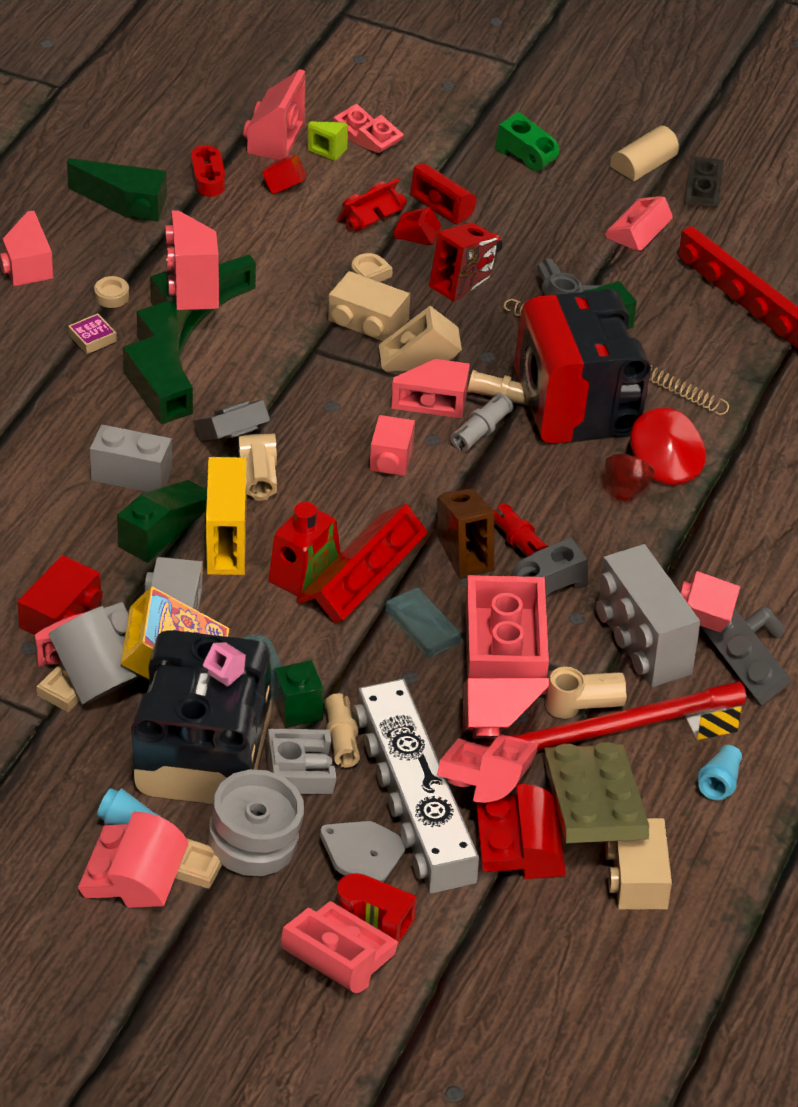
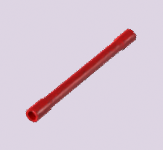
M737 681L708 688L703 692L521 735L512 734L508 736L538 743L537 751L544 750V748L570 744L704 711H717L746 703V692L743 684ZM495 739L483 741L480 744L490 746Z

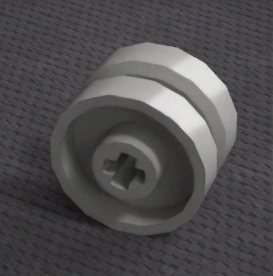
M253 769L233 773L220 783L214 794L212 816L208 829V846L212 848L215 856L219 858L223 866L242 875L265 876L280 871L291 862L297 850L299 830L304 816V800L297 787L281 775L268 770Z

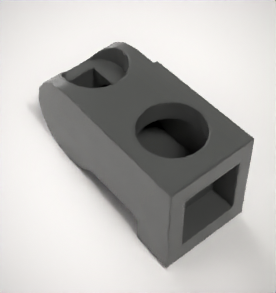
M570 537L522 559L514 566L511 576L545 577V596L547 597L551 592L572 584L574 589L588 585V560Z

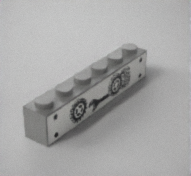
M399 679L358 688V705H353V717L358 729H364V743L369 758L375 757L378 782L381 787H387L390 812L393 817H399L402 842L405 848L411 847L413 851L412 861L416 877L424 879L429 894L477 883L478 853L446 778L437 776L439 761L405 680Z

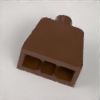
M468 488L455 492H445L437 498L438 538L459 579L465 578L468 575L494 571V511L474 489ZM466 542L470 543L469 548L466 547Z

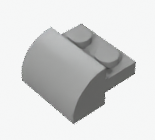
M123 602L106 608L101 606L88 611L49 633L50 639L82 704L104 697L121 687L145 679L142 675L121 665L129 615Z

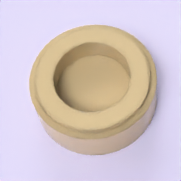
M104 277L97 281L94 286L95 300L99 305L106 308L123 306L129 300V285L120 277Z

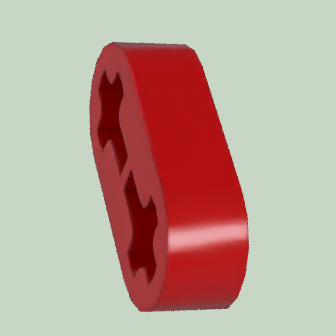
M201 145L194 148L191 152V169L197 192L207 197L222 194L225 190V170L219 149L210 145Z

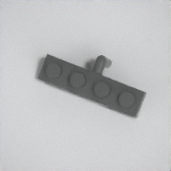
M761 607L746 620L734 608L731 622L721 633L703 626L701 628L758 702L763 705L793 681L754 632L764 625L773 637L779 638L785 633V627L768 607Z

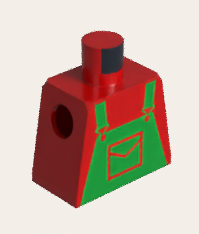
M298 503L294 507V515L274 535L268 582L298 597L341 554L337 521L332 516L318 510L313 503Z

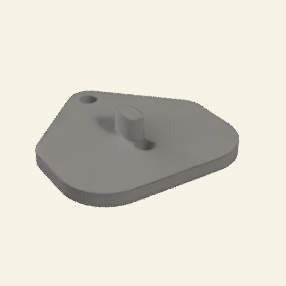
M375 822L327 824L322 826L320 830V837L334 868L345 876L351 873H360L385 882L405 852L402 838Z

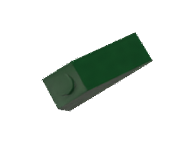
M68 158V189L126 218L159 222L167 199V173L165 170Z
M186 480L140 494L117 515L118 547L149 563L207 510V490L190 480Z

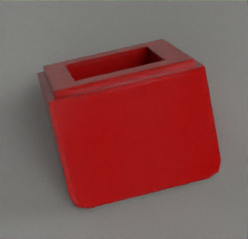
M425 207L403 213L393 236L396 239L432 245L438 235L441 224L432 208Z

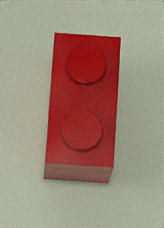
M62 555L17 601L19 628L35 635L58 621L96 609L103 597L100 572Z

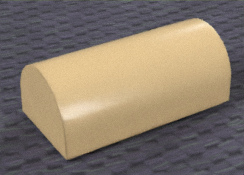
M658 126L614 153L611 157L610 167L632 181H636L678 155L679 144L677 137L668 127Z

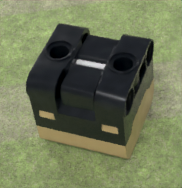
M166 630L160 632L156 637L148 666V692L139 698L131 726L135 785L140 792L152 797L213 804L214 794L223 780L233 773L258 769L271 715V653L265 644L256 640ZM226 642L246 655L244 673L229 686L210 676L208 669L202 666L213 643Z

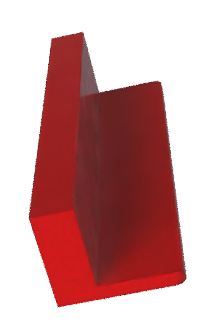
M407 503L381 513L296 598V601L302 604L316 599L334 624L343 621L427 535L428 531Z

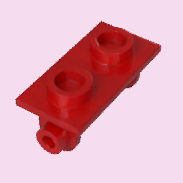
M396 178L388 183L381 181L361 196L354 194L348 197L342 203L343 208L336 221L339 223L346 219L348 229L359 232L379 221L380 218L375 213V210H377L383 220L401 212L407 202L403 194H398L395 191L400 180Z

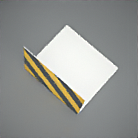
M742 706L717 711H704L688 715L686 719L697 740L738 732Z

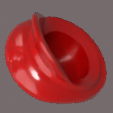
M666 407L655 408L640 415L633 424L630 433V445L637 464L649 478L664 485H681L694 480L702 472L706 462L705 445L696 427L682 412Z

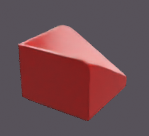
M297 154L290 155L268 165L262 172L272 194L301 183L307 177Z

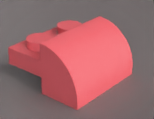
M499 734L490 746L457 739L441 758L437 776L448 778L447 781L450 784L459 787L475 785L473 801L482 803L493 802L505 797L513 790L532 764L536 756L538 743Z
M133 812L128 824L104 825L78 889L84 899L121 897L127 908L164 906L189 842L184 834L166 819L150 813Z
M329 901L317 912L308 907L283 927L281 945L286 952L353 993H360L369 987L371 974L396 954L398 941L332 901Z

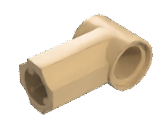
M275 433L238 435L239 458H246L247 495L253 497L255 501L268 500L272 494L277 493Z
M559 667L552 671L550 675L545 708L549 714L556 718L569 719L577 715L579 709L625 706L627 696L624 675L619 672L583 675L575 668Z

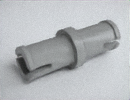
M497 393L481 409L477 408L469 415V420L450 435L454 447L459 451L462 449V452H467L482 436L490 435L495 430V425L513 410L511 400L505 394Z

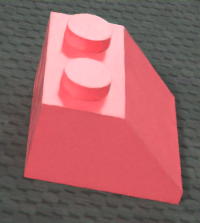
M304 70L294 72L268 89L263 100L256 103L254 116L251 120L246 121L243 131V138L247 140L248 154L277 160L288 156L305 124Z
M468 678L462 685L463 732H472V739L475 740L495 739L499 736V732L505 731L549 687V678Z

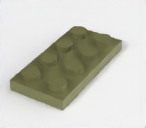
M602 742L596 746L561 744L552 748H544V764L566 843L649 839V822L624 745Z

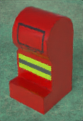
M351 873L344 876L337 886V905L398 941L399 945L415 921L417 896L364 874Z

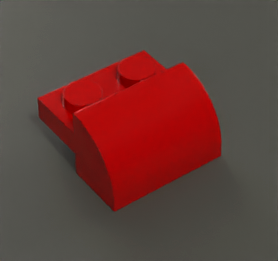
M516 784L517 795L505 796L493 802H476L483 872L524 869L525 879L566 876L560 820L554 796L550 792L534 785Z

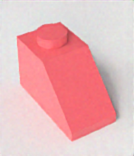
M28 211L3 238L4 253H0V267L3 274H9L13 286L53 279L52 251L35 211Z
M433 359L394 377L392 382L391 409L462 418L468 393L470 364Z

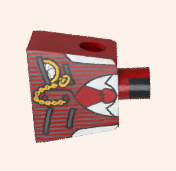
M472 222L438 232L429 287L449 300L456 302L490 277L494 256L502 249L501 238L497 234L491 233Z

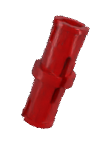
M503 503L497 506L505 515L504 518L493 510L494 524L506 534L507 542L512 547L519 548L526 557L549 547L535 534L534 526L529 521L522 520L509 504Z

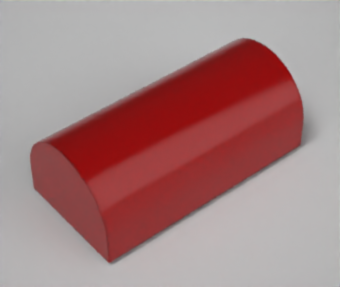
M426 163L414 166L410 195L456 225L471 216L477 201L473 193Z

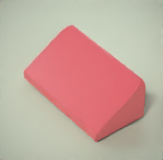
M658 196L638 199L606 231V238L633 250L641 251L673 218L666 198Z

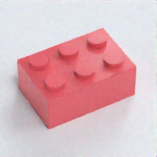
M468 575L465 605L467 679L547 678L549 656L545 577Z

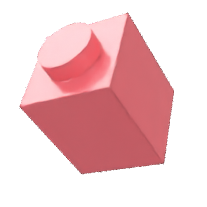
M379 415L371 442L370 471L406 476L414 447L415 420Z
M696 571L688 582L682 581L678 591L699 618L700 626L721 633L731 622L740 586Z

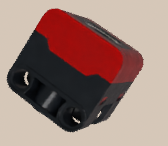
M614 289L538 296L528 300L521 309L514 370L522 385L539 434L543 441L555 444L612 437L630 436L633 424L643 414L648 393L651 365L640 341L631 338L628 333L629 315L620 294Z

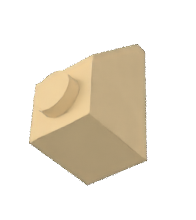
M428 306L379 344L381 367L386 372L409 371L433 359L447 361L454 359L462 351L458 327L433 307Z

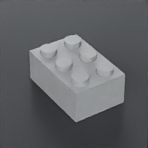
M643 544L604 556L602 574L599 576L600 595L599 601L596 602L597 614L603 623H607L613 631L618 646L622 649L624 648L629 654L636 672L644 676L651 688L692 675L700 620L653 554Z

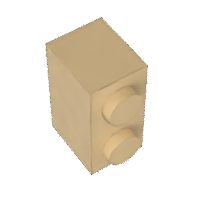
M348 271L329 294L328 321L384 341L408 322L410 293Z
M647 818L649 822L648 840L605 841L606 860H613L614 867L609 868V892L617 894L618 909H668L672 882L664 818Z

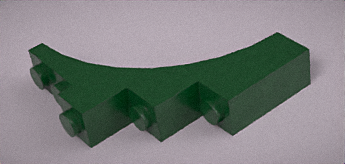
M250 254L218 264L219 306L234 297L256 289V262ZM167 271L150 276L151 304L153 306L136 311L137 338L140 341L123 346L124 374L161 425L193 414V387L182 369L180 357L187 339L196 326L215 310H177L176 296H169L168 275H174V273L167 274Z

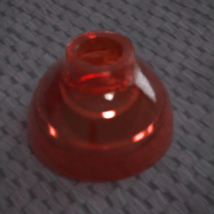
M615 454L608 457L605 461V476L613 489L611 495L622 501H632L634 495L645 490L655 476V470L648 462L634 456Z

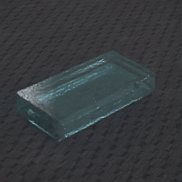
M418 587L386 601L387 613L428 658L460 644L461 633Z

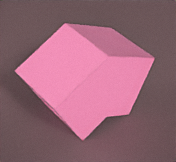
M226 642L213 643L202 666L208 669L210 676L229 686L244 673L246 655Z

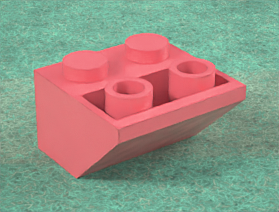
M179 210L172 211V225H165L166 247L173 246V248H167L166 253L167 274L174 273V275H168L169 296H176L177 310L219 308V265L216 231Z

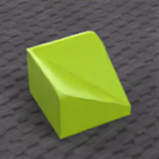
M314 121L308 123V151L336 161L348 149V124Z

